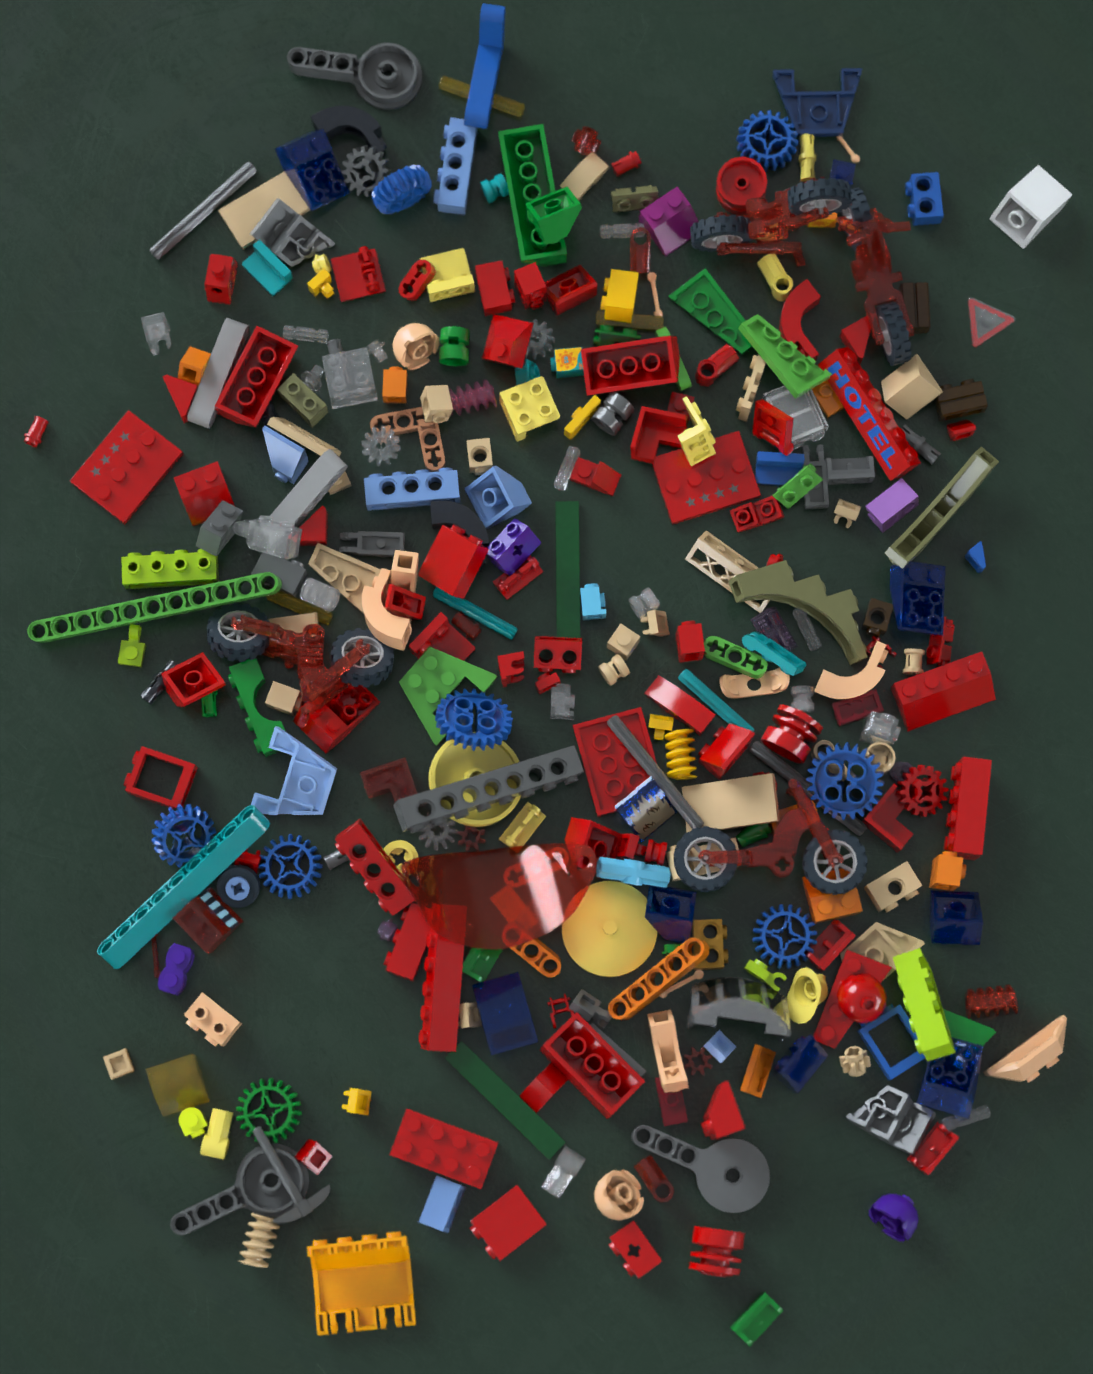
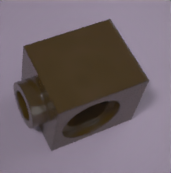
M871 598L861 629L866 630V634L870 636H884L894 604ZM871 615H880L883 623L875 624L871 620Z

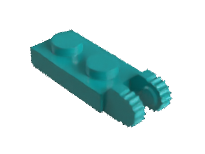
M753 631L742 637V643L749 651L756 650L762 654L763 659L781 667V671L785 674L797 675L803 672L807 665L806 662L762 633L760 634V632Z

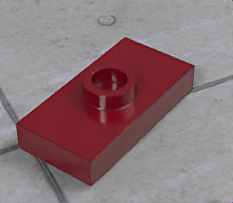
M876 689L860 696L843 699L831 704L839 727L884 712Z
M660 1077L655 1078L663 1125L668 1126L688 1122L682 1090L664 1093Z

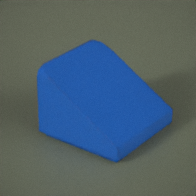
M981 541L965 555L966 560L979 574L986 567Z

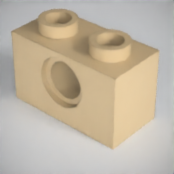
M908 861L867 884L864 889L878 912L885 909L887 913L899 906L897 901L903 897L909 900L918 895L917 889L922 884ZM889 883L899 885L900 893L898 895H893L889 892Z

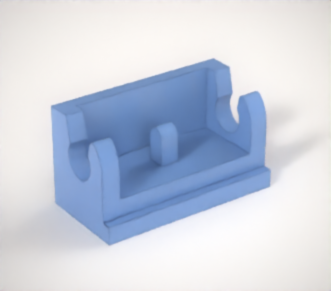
M436 1176L419 1222L449 1233L466 1187Z

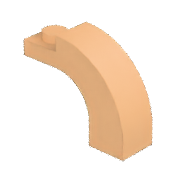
M395 550L391 570V584L416 593L419 553Z
M382 568L379 576H375L372 587L364 586L362 607L366 624L371 633L380 642L389 647L404 651L412 632L409 619L395 616L384 608L392 575L390 570Z
M877 641L865 668L853 676H839L823 669L814 692L834 699L854 698L868 692L880 681L886 671L877 667L879 662L884 663L888 654V650H885L886 644Z
M671 1010L647 1014L655 1059L664 1093L678 1092L688 1088Z

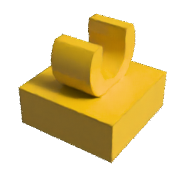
M325 269L321 270L307 283L309 291L315 297L320 292L327 299L334 294L333 287L330 285L332 282L331 275Z
M650 714L649 727L655 728L654 739L663 740L665 730L672 731L674 717Z
M350 1088V1091H345L343 1094L349 1096L348 1105L342 1104V1108L346 1109L348 1113L368 1115L372 1091Z

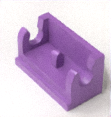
M901 478L866 505V509L869 512L868 516L883 533L918 506V495Z

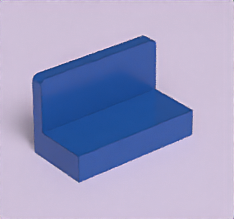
M758 451L755 471L757 484L783 486L802 470L805 454L791 453L786 456L778 452Z

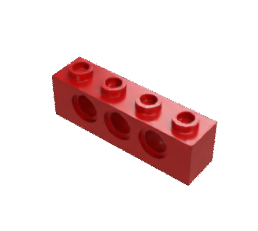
M361 819L336 836V848L342 855L346 854L351 860L349 863L356 874L360 873L366 880L364 881L366 888L370 893L375 892L380 899L378 903L385 912L389 911L393 916L416 900L417 893ZM358 844L363 845L366 848V853L357 854L354 846ZM370 864H377L381 871L379 873H372L369 871L368 866ZM384 883H391L394 885L395 890L393 892H386L382 885Z

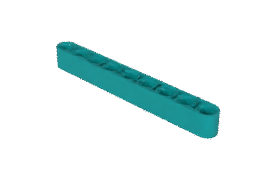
M254 805L243 809L100 944L97 953L114 969L122 967L268 829L270 821Z

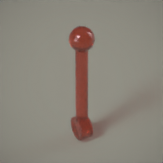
M158 933L152 938L155 978L160 976L156 940Z

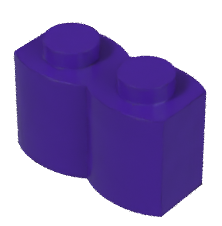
M172 944L166 955V967L159 976V990L176 996L182 994L187 983L186 973L191 969L194 962V950L179 944Z

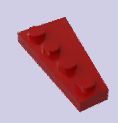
M847 949L812 1040L835 1049L854 1021L848 1019L838 1007L837 991L845 979L852 975L868 974L875 977L881 984L892 967Z

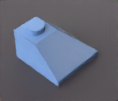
M264 426L262 430L274 473H276L275 477L283 483L289 481L294 484L309 462L305 449Z
M493 466L465 488L478 517L486 529L519 514L532 504L523 484L498 466Z

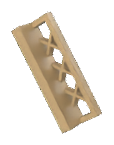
M705 531L697 539L685 560L731 593L732 590L728 582L736 575L758 569L757 566L708 531ZM697 549L706 554L707 561L701 562L694 557ZM721 564L725 567L726 575L716 573L714 565ZM755 600L745 601V603L759 613H762L770 600H764L762 604Z

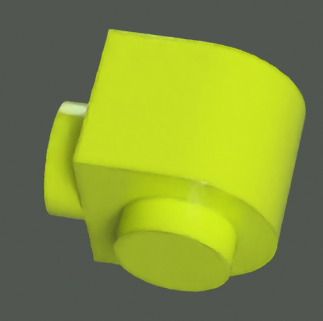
M186 1108L179 1116V1124L184 1135L187 1137L191 1135L192 1139L204 1134V1128L209 1126L204 1113L197 1108Z

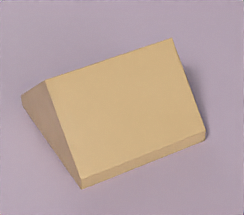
M918 354L914 355L911 360L904 363L881 381L885 403L905 419H909L943 393Z

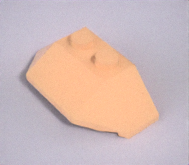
M1059 1016L983 1072L985 1076L1017 1082L1027 1080L1029 1083L1040 1075L1038 1070L1042 1067L1050 1068L1059 1061L1057 1056L1063 1053L1067 1023L1066 1016Z

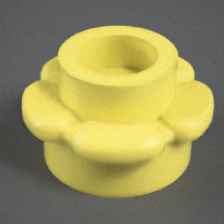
M316 254L315 260L312 261L315 272L318 274L323 269L330 272L331 265L325 254L320 256Z

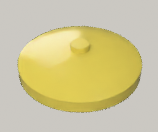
M454 739L442 745L431 762L429 787L430 790L520 761L514 751L503 741L501 745L495 743L494 749L486 745L485 751H482L479 746H476L475 751H473L469 745L466 749H463L462 743L455 746ZM507 779L508 786L516 789V782L512 779ZM485 786L487 794L495 795V791L491 786ZM463 793L465 801L473 802V798L469 793ZM521 795L514 797L512 802L505 805H500L498 802L491 804V808L483 812H478L475 809L469 811V815L466 817L455 819V816L450 818L467 826H488L505 818L515 808ZM441 800V806L444 809H451V805L447 800Z
M602 881L585 887L572 898L563 916L562 937L568 954L579 967L601 977H618L639 968L650 956L657 939V919L648 899L636 888L618 881Z

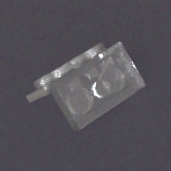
M367 348L322 356L332 409L378 400Z

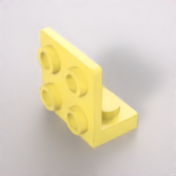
M464 248L420 258L432 263L436 270L434 278L427 285L430 302L475 292L474 280L470 273ZM422 267L423 274H426L427 270Z
M542 376L500 392L499 402L517 442L526 438L527 431L560 418V414Z
M686 396L683 398V401L694 427L686 429L682 434L678 435V438L689 464L693 466L716 453L713 447L716 441L710 432L711 429L706 419H702L697 404L695 402L690 403Z

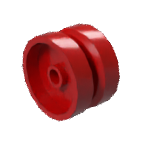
M747 157L732 158L724 163L719 170L716 183L719 203L730 213L738 215L749 214L758 209L764 201L767 188V176L761 164Z

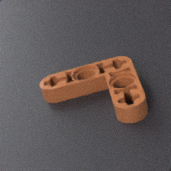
M422 407L380 414L372 418L370 428L372 433L378 438L418 431L426 469L429 472H439V469L445 467V456L438 423H425L424 419L417 420L418 425L414 426L412 415L416 414V419L422 418ZM402 416L410 419V424L405 428L397 425V420ZM393 418L395 429L391 430V425L385 426L384 431L374 428L378 426L379 421H382L383 425L390 424L389 419ZM426 435H435L437 442L434 445H427L424 442ZM434 450L437 460H441L438 462L437 467H433L432 463H428L432 461L431 451Z

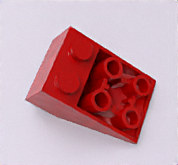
M339 677L301 706L293 722L323 752L328 753L377 707L380 701L363 685L354 687L351 683L346 684L342 682V679Z

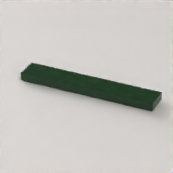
M556 501L557 637L580 638L579 501Z
M462 1041L456 1046V1052H450L445 1057L548 1160L566 1143Z

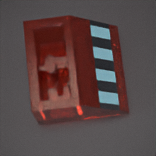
M211 887L192 899L173 917L181 928L208 955L244 922L229 905L222 901L220 896Z

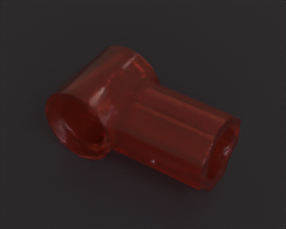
M635 228L629 237L630 272L650 273L651 235L645 228ZM643 231L646 234L647 239L644 244L638 245L635 243L634 235L636 232Z
M649 1155L633 1166L656 1201L666 1203L671 1200L674 1194L673 1186L652 1155ZM659 1185L668 1186L670 1189L669 1196L659 1198L656 1195V1188Z

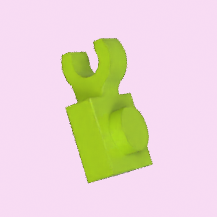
M130 624L129 640H121L118 664L143 667L146 644L139 643L142 631L140 625Z
M758 959L754 962L749 960L743 970L760 981L765 982L772 990L778 992L780 988L774 984L775 978L785 981L787 977L782 973L770 974L766 970L768 966Z

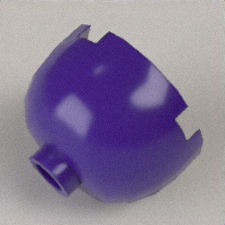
M885 1194L868 1210L873 1223L876 1224L879 1221L886 1227L881 1231L900 1242H904L905 1239L908 1241L918 1226V1213L914 1207V1202L906 1195Z

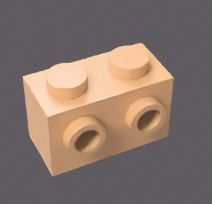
M203 992L184 1014L188 1018L186 1023L195 1031L203 1030L207 1034L205 1039L215 1047L218 1043L221 1046H225L242 1025L241 1022Z

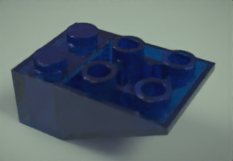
M324 129L311 131L274 148L283 170L310 211L350 193L347 184L344 183L345 179Z
M912 561L903 569L900 566L892 565L890 568V593L898 630L942 636L945 566Z
M518 972L472 985L491 1055L538 1042Z
M811 1034L806 1037L801 1036L797 1038L789 1048L792 1053L789 1056L782 1057L774 1067L776 1073L773 1076L795 1094L799 1093L828 1056Z
M951 1037L955 1053L928 1061L917 1104L969 1119L976 1094L984 1046Z

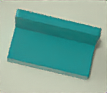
M258 240L253 245L254 253L242 263V266L274 296L293 279L292 273Z

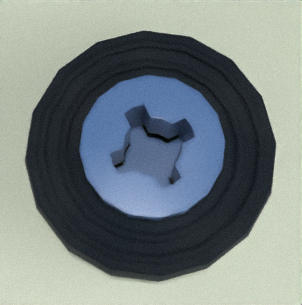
M232 865L225 869L218 878V895L224 903L231 907H246L253 903L259 895V877L248 866Z

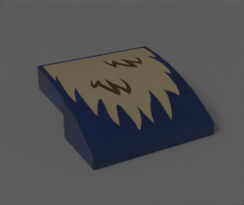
M651 776L614 806L632 833L640 836V842L677 813L667 796Z

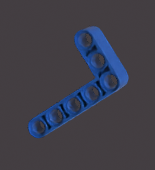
M482 3L479 46L466 105L464 126L483 129L488 127L504 45L505 6Z

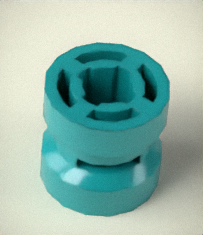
M502 173L494 176V179L490 181L484 180L480 182L481 189L488 203L495 201L499 196L505 197L509 195L508 186Z

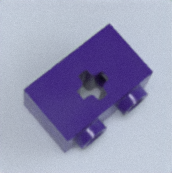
M514 518L487 547L489 551L486 556L497 569L511 576L541 542L527 525Z

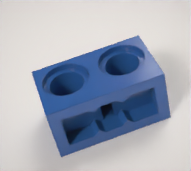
M939 172L911 174L909 182L905 184L906 196H910L911 204H908V217L912 218L913 226L941 223L944 215ZM924 185L927 191H920L917 186ZM927 207L930 212L923 213L919 208Z

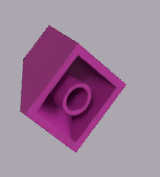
M678 187L641 210L639 214V222L664 256H667L691 240L690 227L693 226V223L699 222L691 204Z

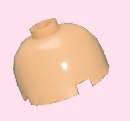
M412 323L398 330L392 346L394 356L402 366L407 367L409 370H415L430 361L427 357L432 352L436 354L440 342L439 337L429 327L420 323Z
M613 1170L607 1173L597 1183L594 1192L597 1208L607 1218L618 1221L636 1215L642 1209L644 1203V1196L640 1198L639 1190L642 1189L640 1183L634 1175L626 1170Z

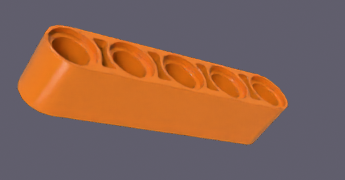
M698 938L686 940L616 996L608 1006L610 1016L618 1020L631 1019L705 960L710 952L708 944ZM699 943L701 951L698 955L694 956L692 954V946ZM680 958L682 960V967L680 970L675 971L673 962L675 959ZM658 973H661L664 980L661 985L657 986L654 978ZM643 988L645 996L639 1001L636 998V992L638 989ZM624 1003L626 1012L620 1016L617 1008L619 1004Z

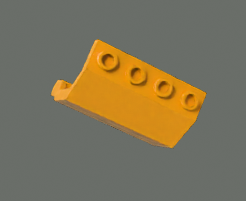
M401 1232L386 1233L387 1238L377 1239V1234L363 1235L362 1241L353 1242L352 1237L337 1238L338 1243L328 1244V1240L325 1239L313 1241V1246L307 1247L308 1257L311 1258L318 1336L329 1335L328 1314H330L331 1333L337 1334L338 1322L336 1313L343 1312L346 1313V1329L348 1333L353 1332L352 1311H354L356 1332L377 1330L376 1309L378 1308L381 1329H386L387 1317L385 1308L395 1307L394 1317L397 1327H402L401 1306H403L405 1326L416 1325L411 1259L407 1236H401Z

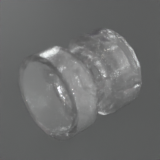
M649 587L642 590L640 595L632 596L628 599L632 610L639 619L646 616L648 611L656 610L660 607L657 598Z
M791 687V696L794 698L791 707L805 713L813 712L814 703L811 697L814 695V687Z

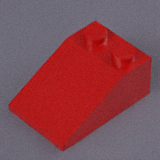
M731 723L726 728L721 726L713 735L716 740L711 746L706 744L698 753L701 756L698 763L720 781L749 747L755 733Z

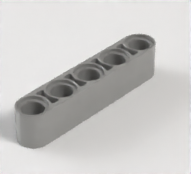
M230 318L225 319L189 409L187 421L209 429L212 427L217 415L214 406L238 362L249 333V325Z
M332 449L324 452L264 522L260 531L276 547L284 543L348 467L345 462Z

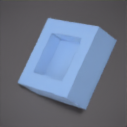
M720 1030L704 1045L720 1063L736 1048Z

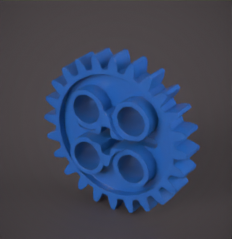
M474 688L472 693L463 689L462 694L455 690L454 696L447 694L446 699H441L440 704L437 706L435 721H437L436 727L441 728L440 734H447V741L454 739L455 746L462 743L463 749H466L469 745L473 751H475L476 746L485 751L486 745L494 749L495 743L501 745L502 740H507L512 728V712L507 711V704L501 705V698L494 700L493 693L486 696L484 692L478 694ZM473 706L476 707L475 733L472 732Z
M849 742L845 743L844 748H841L840 744L836 743L835 750L827 746V754L820 751L818 756L821 760L814 758L812 763L816 767H809L808 772L813 774V776H808L806 781L813 784L807 788V791L815 792L810 799L819 800L816 805L817 808L822 805L825 806L824 814L828 813L829 810L833 811L832 818H835L840 813L842 820H845L847 814H850V817L854 820L856 812L863 817L865 815L864 808L869 811L873 809L870 802L878 804L879 799L875 795L883 794V791L878 787L884 786L885 781L878 778L883 776L884 772L876 770L881 763L873 764L872 760L875 755L867 757V748L862 752L858 751L859 744H856L853 749H850ZM845 760L848 761L847 781H851L846 787V802L843 801L844 782L840 781L845 775ZM831 763L837 764L840 772L838 774L831 773L828 765ZM860 765L864 770V774H854L852 766ZM835 787L839 791V796L831 797L827 789ZM854 788L861 790L863 797L861 799L854 798L851 790Z

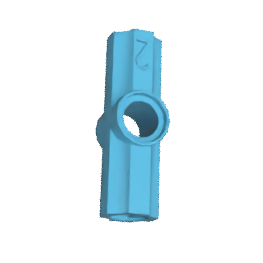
M600 856L596 864V877L603 879L620 880L621 883L642 886V884L664 888H667L670 881V868L666 866L645 864L643 861L631 859L619 860Z

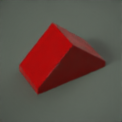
M872 314L842 329L839 336L845 347H849L856 354L860 365L874 319Z
M170 375L162 376L183 422H188V412L198 386Z
M322 505L289 537L294 546H316L317 543L327 546L328 513L326 508Z
M389 584L385 609L395 616L422 620L426 597Z
M551 1062L519 1097L537 1113L568 1079Z

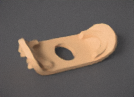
M780 668L766 671L763 677L757 679L760 681L761 687L756 691H752L748 688L747 683L754 678L744 674H725L720 677V687L723 694L732 699L776 694L787 689L790 675L782 672Z

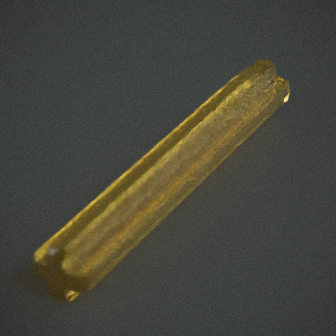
M447 76L441 77L439 81L440 89L468 98L471 85ZM494 93L493 108L518 117L523 115L525 110L523 103Z

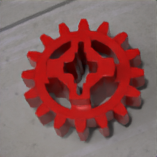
M918 765L917 769L916 767H910V774L902 773V776L905 778L904 781L897 782L902 786L901 789L896 790V793L902 794L898 802L906 803L903 809L906 811L911 810V815L917 816L920 814V816L927 817V812L932 815L936 814L935 808H943L940 803L941 800L947 801L948 799L943 796V792L949 791V788L943 787L947 780L940 779L939 777L942 772L934 771L932 766L925 768V765ZM920 775H926V776H927L926 778H923L922 780L916 778L917 776H920ZM923 801L928 803V805L926 806H918V804H921Z

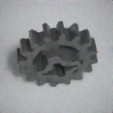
M365 145L361 146V149L359 147L354 148L353 153L346 155L349 161L342 163L347 167L346 170L342 171V174L347 175L348 178L344 180V183L350 182L351 186L349 189H357V195L364 193L365 196H371L374 187L380 181H383L384 177H388L386 175L387 172L392 171L391 168L386 167L389 159H382L383 151L376 153L375 146L369 149ZM365 156V158H362V161L357 162L359 157ZM372 180H377L375 184L368 186Z

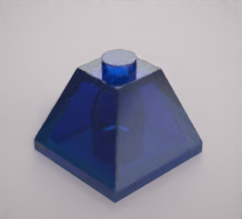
M649 886L645 918L664 940L684 943L690 938L697 892L672 887Z

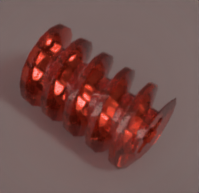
M1006 984L1004 990L1000 985H997L995 990L990 986L986 987L985 992L980 987L976 989V992L973 989L966 991L965 1009L968 1019L971 1018L972 1012L975 1013L977 1019H980L981 1011H984L988 1018L991 1010L994 1011L997 1017L999 1016L1000 1009H1003L1005 1015L1009 1014L1010 1008L1013 1009L1015 1014H1018L1017 997L1010 984Z

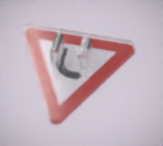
M971 297L968 300L972 345L974 347L979 346L1015 321L1014 316Z

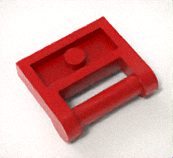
M763 399L755 401L753 435L759 439L763 438L776 446L782 454L790 455L794 449V445L791 443L793 418Z

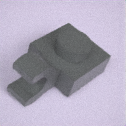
M581 989L569 1009L575 1013L577 1012L588 1022L592 1018L594 1024L600 1030H604L608 1024L607 1022L612 1018L607 1010L599 1007L602 1002Z

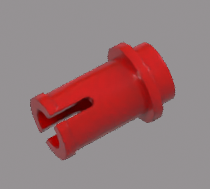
M636 151L633 153L628 152V156L611 163L617 177L634 167L636 169L639 168L638 165L642 164Z
M35 416L28 434H24V442L33 447L41 444L42 441L40 439L49 422L42 417Z

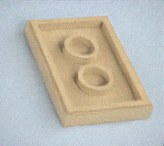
M271 417L267 424L320 456L329 449H332L338 456L341 454L337 448L285 418Z

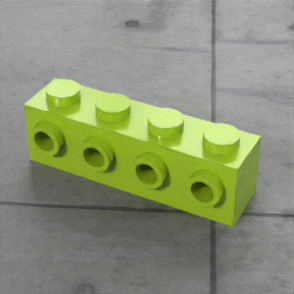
M198 549V552L189 553L188 550H176L174 554L154 551L151 552V555L142 556L141 553H129L127 557H121L122 585L125 589L207 585L219 582L218 555L214 556L202 549Z

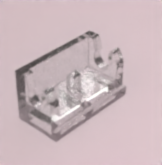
M164 312L141 317L146 341L152 354H159L158 342L160 340H165L167 348L170 349L171 339L169 331L171 329Z

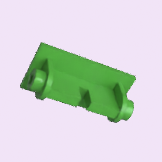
M811 463L809 465L805 464L803 469L782 487L777 488L778 491L773 494V497L789 509L823 479L815 472L816 468Z

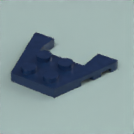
M862 68L841 69V91L795 92L794 69L773 70L775 84L790 122L794 124V131L798 133L797 137L803 134H811L814 137H837L843 135Z

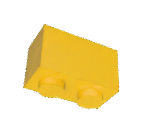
M611 269L610 278H605L604 291L607 292V296H602L601 310H605V320L632 322L638 285V272Z

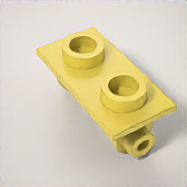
M527 802L499 840L518 854L546 818V815L537 806Z

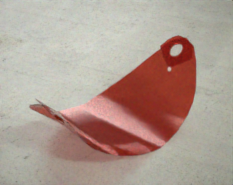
M538 844L485 851L422 856L402 863L401 871L404 875L408 891L417 902L431 929L442 937L462 945L483 949H505L530 942L551 932L564 923L575 912L586 894L596 873L597 857L594 850L584 844ZM583 856L588 857V866L578 870L576 868L578 859ZM410 874L414 875L419 883V887L410 881Z

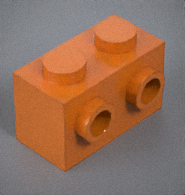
M943 851V854L935 857L932 860L929 888L954 891L960 887V881L965 878L966 865L963 864V858L957 857V853Z

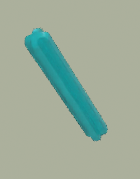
M435 588L433 592L434 598L509 639L515 637L517 633L515 626L466 599L451 596L440 588Z
M685 669L679 675V681L726 723H731L754 732L755 729L691 671Z

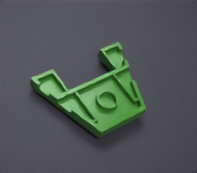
M429 647L399 683L433 743L438 746L447 736V734H440L441 728L436 727L437 721H435L436 716L434 715L441 699H446L447 694H451L465 677L485 693L498 676Z

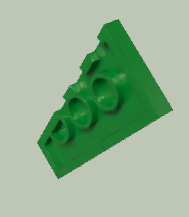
M703 269L669 295L672 301L728 345L732 346L741 355H744L753 348L738 329L740 324L746 320L706 269Z

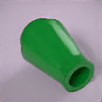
M768 823L746 826L736 835V838L744 848L749 844L769 837L768 834L773 831Z

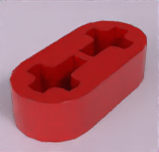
M425 259L416 261L399 285L400 295L410 301L418 299L434 278L435 266ZM422 267H424L427 270L426 274L422 273ZM409 285L414 289L413 293L408 291Z

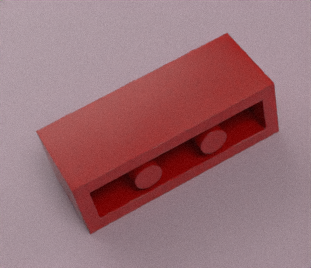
M411 903L410 907L404 908L401 920L404 921L401 930H396L392 940L393 943H396L393 952L388 951L384 961V965L387 966V972L414 982L427 948L426 937L430 933V923L428 921L430 909L415 903Z

